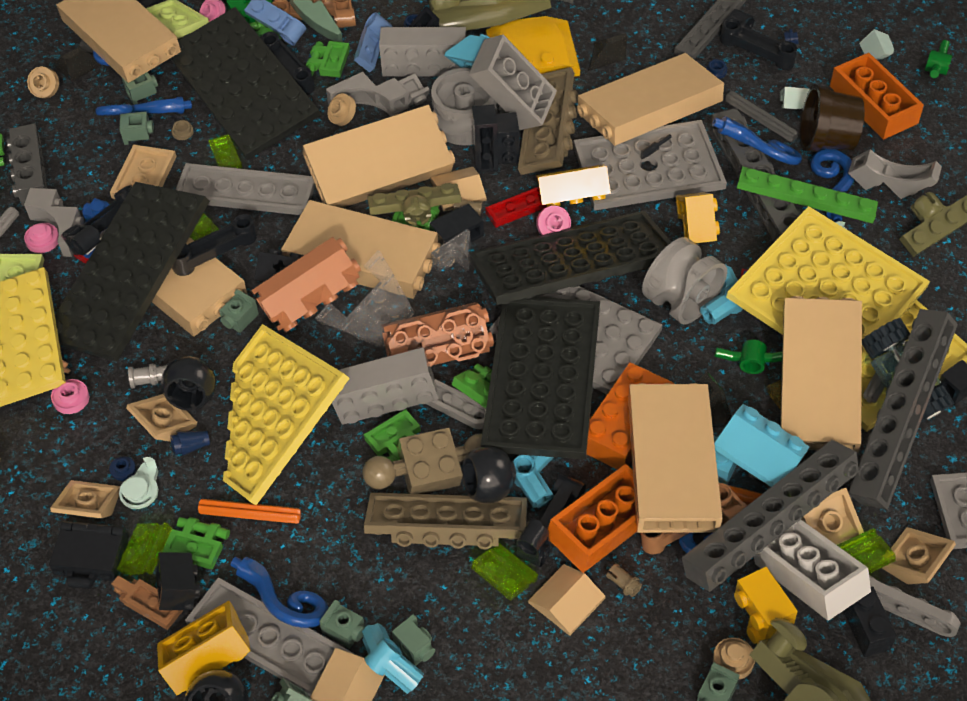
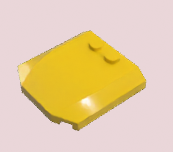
M548 16L517 19L486 30V36L490 38L504 34L541 74L572 67L575 73L574 77L580 76V67L567 20Z

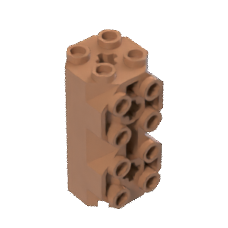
M334 237L330 238L251 290L253 295L258 292L260 297L256 300L272 323L278 322L279 325L275 327L278 331L281 329L284 332L291 330L298 325L296 322L298 318L303 316L304 319H307L318 311L317 305L323 303L324 306L328 305L338 298L336 293L341 290L347 292L359 284L357 279L360 277L358 272L361 271V268L354 258L349 259L345 253L348 248L341 238L337 240Z
M477 302L381 325L382 330L385 332L382 333L387 357L424 347L430 366L453 360L463 361L475 358L479 354L490 352L489 347L494 346L492 333L488 332L486 323L489 322L488 312L486 308H482Z

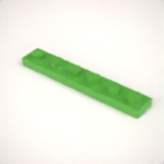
M743 166L737 184V189L809 206L814 209L872 224L876 217L878 201Z

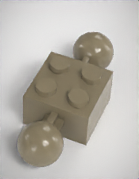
M450 428L399 438L397 450L400 460L392 462L384 456L370 458L363 466V479L371 488L384 489L393 483L395 477L404 475L409 494H425L460 486L463 477L460 462H463L465 456L470 451L481 447L482 434L472 435L466 440L464 446L456 448Z

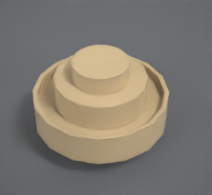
M36 67L28 75V88L36 97L50 98L58 90L59 78L51 68Z
M344 93L336 95L328 107V118L331 123L339 126L348 124L356 111L355 100Z
M731 637L724 639L717 644L714 650L713 662L739 674V679H743L751 674L755 665V660L750 656L753 648L740 638Z

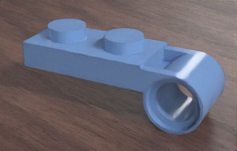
M251 0L244 9L246 15L275 31L284 41L293 46L307 29L298 19L266 0Z
M374 12L367 19L354 57V61L368 72H371L376 66L380 52L381 27H392L377 12Z

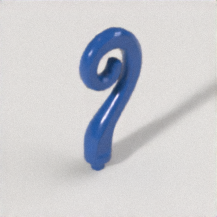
M180 96L175 99L156 100L137 105L97 107L95 112L98 116H113L137 112L183 114L184 109L192 108L191 100L183 101V98Z
M726 116L722 119L715 117L712 122V126L718 128V133L747 144L778 161L790 165L801 163L802 156L800 153L785 143L777 140H769L766 143L750 129Z
M824 149L812 156L810 166L817 176L823 178L835 177L840 171L839 165L842 167L843 177L832 190L846 193L854 182V178L848 174L852 160L845 153L838 150ZM823 161H834L830 168H824L820 164ZM826 212L827 217L833 219L834 222L842 221L841 215Z
M238 557L233 558L230 566L237 569L236 575L255 586L265 607L274 617L288 625L300 628L320 625L319 621L328 610V605L321 596L310 591H296L288 597L287 608L278 599L271 577L265 567L249 557H245L243 560ZM301 603H308L315 610L304 614L302 613L303 605Z

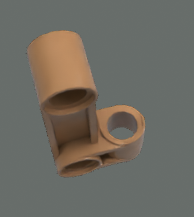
M275 0L271 3L299 21L303 20L287 0ZM321 0L329 14L334 16V22L338 28L356 26L351 0Z
M719 483L722 526L747 507V505L739 499L727 484ZM641 533L642 548L646 553L658 554L665 549L666 545L689 533Z

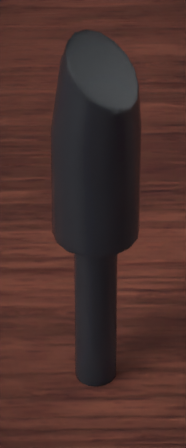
M669 134L659 142H653L641 151V159L659 150V146L671 139L672 136Z

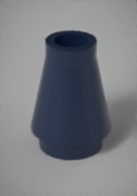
M207 430L176 431L175 435L170 436L174 455L180 454L184 456L210 445Z

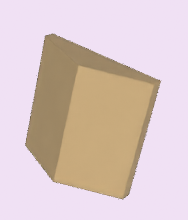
M474 167L430 177L433 187L441 186L445 183L458 184L462 200L473 202L487 201L480 175ZM454 203L441 205L443 212L452 210Z
M163 394L127 404L126 407L153 438L157 440L171 442L170 436L175 435L176 431H190L197 426V421L186 410H181L171 405Z
M71 480L51 506V512L94 518L111 516L119 497L120 486Z
M847 488L832 493L801 519L840 548L866 538Z
M906 527L879 565L880 568L906 584L929 583L956 543L953 540Z
M563 564L528 600V603L568 635H571L602 603L605 595L585 573Z
M335 648L310 698L312 701H372L385 675L381 676L375 673L366 664L364 658Z

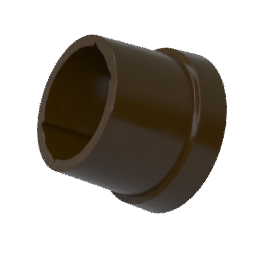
M812 85L807 93L800 121V144L802 150L809 152H818L821 149L854 150L863 130L865 116L863 99L859 96L830 91L825 86Z

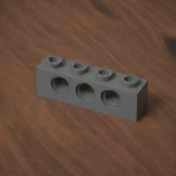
M35 123L10 128V138H7L9 151H12V153H8L10 164L13 166L10 169L13 182H15L12 185L14 197H19L22 206L25 204L30 188L48 189L42 143Z

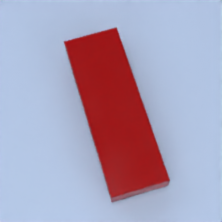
M539 187L485 207V213L495 228L547 208V204L542 205Z

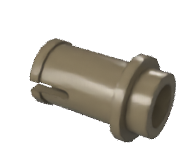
M461 197L460 203H454L453 211L469 203L477 214L481 216L482 202L462 200Z
M616 563L609 569L612 574L607 572L606 577L623 590L625 596L630 595L634 597L642 587V584L639 582L640 579L632 577L619 564Z

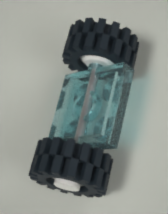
M901 318L886 323L862 339L863 347L870 358L874 359L871 365L886 389L891 385L895 374V367L903 354L904 345L897 347V345L903 343L910 336V332ZM937 378L934 387L938 386L941 383L939 378ZM943 385L932 391L921 423L954 404Z

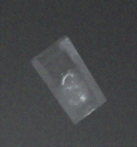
M466 229L431 252L432 267L438 273L445 268H449L456 261L467 271L469 270V253L471 252L470 231Z

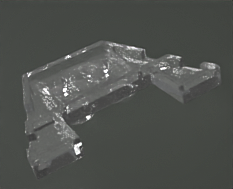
M378 250L364 265L371 274L380 280L375 288L348 317L330 303L325 306L315 319L323 325L326 324L338 331L346 332L356 338L383 348L385 345L382 333L385 332L382 330L381 325L411 318L415 311L384 256Z

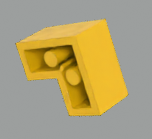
M700 192L676 195L677 215L679 219H683L684 237H687L694 243L717 241L720 227L718 221H715V212L718 210L716 198H713V194Z
M767 567L737 580L734 597L737 604L741 608H745L750 615L747 634L752 643H757L758 645L761 640L771 638L776 629L770 624V621L775 618H782L793 624L795 623L798 611Z

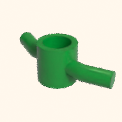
M947 40L941 42L938 51L931 50L925 71H929L932 78H937L939 74L947 75L953 56L947 54L950 42Z
M748 340L743 343L741 352L716 347L714 357L730 361H740V369L748 374H759L764 370L765 362L782 361V351L766 353L767 347L763 342Z

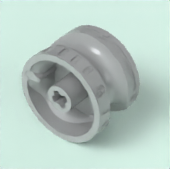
M457 68L443 73L435 80L431 89L433 111H435L438 117L437 125L439 130L445 133L447 142L456 145H473L472 106L494 104L496 114H498L497 102L469 75L471 68Z
M687 237L676 239L661 251L647 271L642 285L643 295L654 304L662 305L668 301L671 304L669 315L683 325L695 321L702 315L700 312L701 307L719 295L727 277L726 265L713 256L701 259V248Z

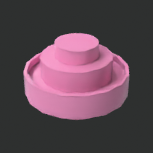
M205 0L201 5L199 13L207 17L210 22L225 13V5L221 0Z
M549 206L539 213L536 226L538 232L544 235L569 229L571 227V219L564 208Z
M39 223L26 231L24 240L30 251L45 253L58 245L59 232L50 223Z
M75 379L66 380V383L53 389L51 394L53 406L63 414L79 412L88 404L90 398L87 386Z

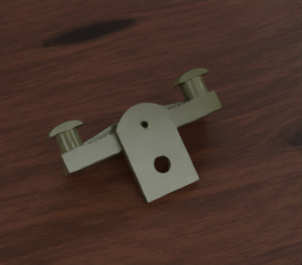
M428 0L430 9L439 18V27H466V30L502 25L552 8L550 0Z
M775 618L770 621V624L776 629L775 633L771 638L761 640L750 653V656L788 694L784 701H871L861 682L803 652L807 647L804 634L796 625L786 619Z

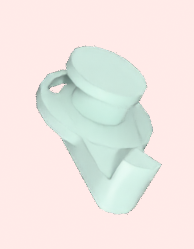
M144 457V463L141 464L135 475L126 479L120 486V500L128 508L142 509L148 507L158 496L159 489L156 482L158 468L155 460L151 457ZM123 496H124L126 499H128V501H129L131 504L127 503V502L123 499Z

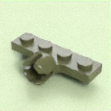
M445 183L436 187L424 186L416 190H398L395 193L388 194L376 193L373 196H367L370 215L403 212L405 221L413 226H417L416 221H420L421 225L429 221L431 218V207L460 203L461 194L458 184Z
M933 192L925 193L927 196L922 195L916 199L914 204L911 205V210L921 224L899 239L913 258L967 224V195L947 207L942 204Z

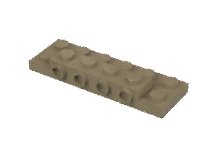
M572 67L542 74L557 92L543 125L524 129L518 164V170L521 175L563 167L564 157L568 156V150L573 149L570 135L575 133L572 119L577 117L574 103H578V93L576 90H573L575 73Z
M370 493L364 522V534H391V542L403 547L411 544H424L427 547L433 548L440 544L451 545L454 548H463L465 545L478 546L481 549H489L492 546H499V538L518 539L526 527L527 498L505 497L494 503H481L471 499L469 496Z

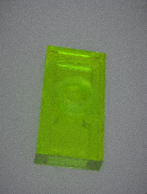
M229 134L208 140L217 166L242 169L241 161Z

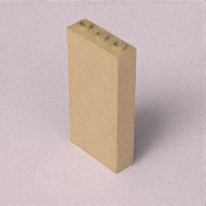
M63 0L56 4L62 21L127 83L181 52L177 36L137 0Z
M683 53L578 95L577 111L605 139H608L616 146L722 102L724 83L688 54Z
M426 105L303 145V156L322 203L344 208L368 200L367 196H373L376 193L386 194L428 180L430 177L451 172L455 163V157L451 150L448 151L445 144L447 143L446 136L443 131L439 130L437 125L438 117L435 111L432 112L430 106Z
M309 200L281 251L282 256L290 257V253L306 255L332 237L335 240L341 238L348 248L345 253L350 260L354 258L361 268V271L358 272L360 277L357 279L359 285L414 299L417 291H421L426 273L429 274L431 271L434 256L437 257L439 255L441 243H438L437 232Z
M189 237L186 244L194 242V240ZM213 258L196 266L194 271L186 276L175 274L171 268L152 303L194 337L221 317L219 310L235 295L234 292L237 289L247 294L245 281L218 259Z
M801 296L785 298L783 309L780 426L792 436L802 439L810 447L808 450H819L829 441L834 440L859 452L861 446L862 301L853 298H843L841 300H831L827 297L804 299Z
M630 384L628 407L637 533L715 532L721 527L722 509L708 384Z

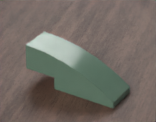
M290 0V5L311 28L330 40L343 42L342 32L321 0L315 3L311 0Z

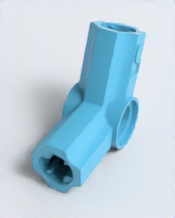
M727 265V277L720 295L703 305L700 309L704 320L709 325L716 324L729 314H737L743 310V308L726 298L727 292L738 281L732 268Z
M519 455L513 461L516 469V480L514 483L522 489L533 508L546 506L553 499V493L540 475V472L554 457Z
M379 623L367 625L362 631L363 643L368 652V655L364 658L366 664L375 673L381 676L386 675L407 694L413 691L423 678L424 673L402 655L400 648L390 640L385 627Z

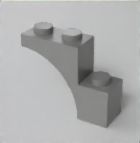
M361 72L326 89L328 105L336 95L344 93L351 96L356 104L375 106L384 110L390 116H394L409 108L408 92L395 78L375 86L365 73Z
M870 149L853 158L848 174L865 190L879 186L884 182L902 199L909 195H914L924 188L934 186L939 180L942 166L937 161L924 165H902L888 161Z
M30 188L24 204L30 220L54 225L59 232L58 244L62 255L72 257L73 253L61 237V234L74 225L84 224V218L81 217L78 207H63V200L60 199L57 189Z

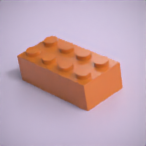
M870 53L834 67L830 87L835 92L861 97L865 108L864 121L883 140L919 124L924 104Z
M631 362L627 365L589 421L587 455L617 470L625 464L629 466L632 462L628 407L630 384H674Z
M627 464L620 467L550 519L548 526L550 541L582 573L586 572L637 532L633 470Z

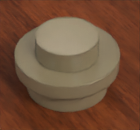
M179 120L173 124L171 132L175 139L186 140L193 135L194 130L188 121Z

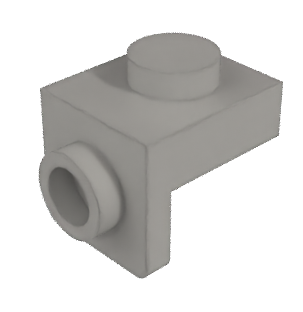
M415 73L398 81L408 92L409 106L413 104L420 105L427 100L430 89L428 86L425 88L422 86Z

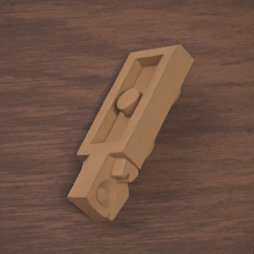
M117 576L111 583L114 587V592L120 595L119 599L124 605L166 630L171 627L183 612V610H159L157 589L141 579L138 581L134 579L130 583Z

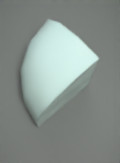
M875 29L859 43L864 54L870 53L876 60L889 57L894 52L889 35Z
M784 87L780 91V101H783L782 108L802 109L809 89Z

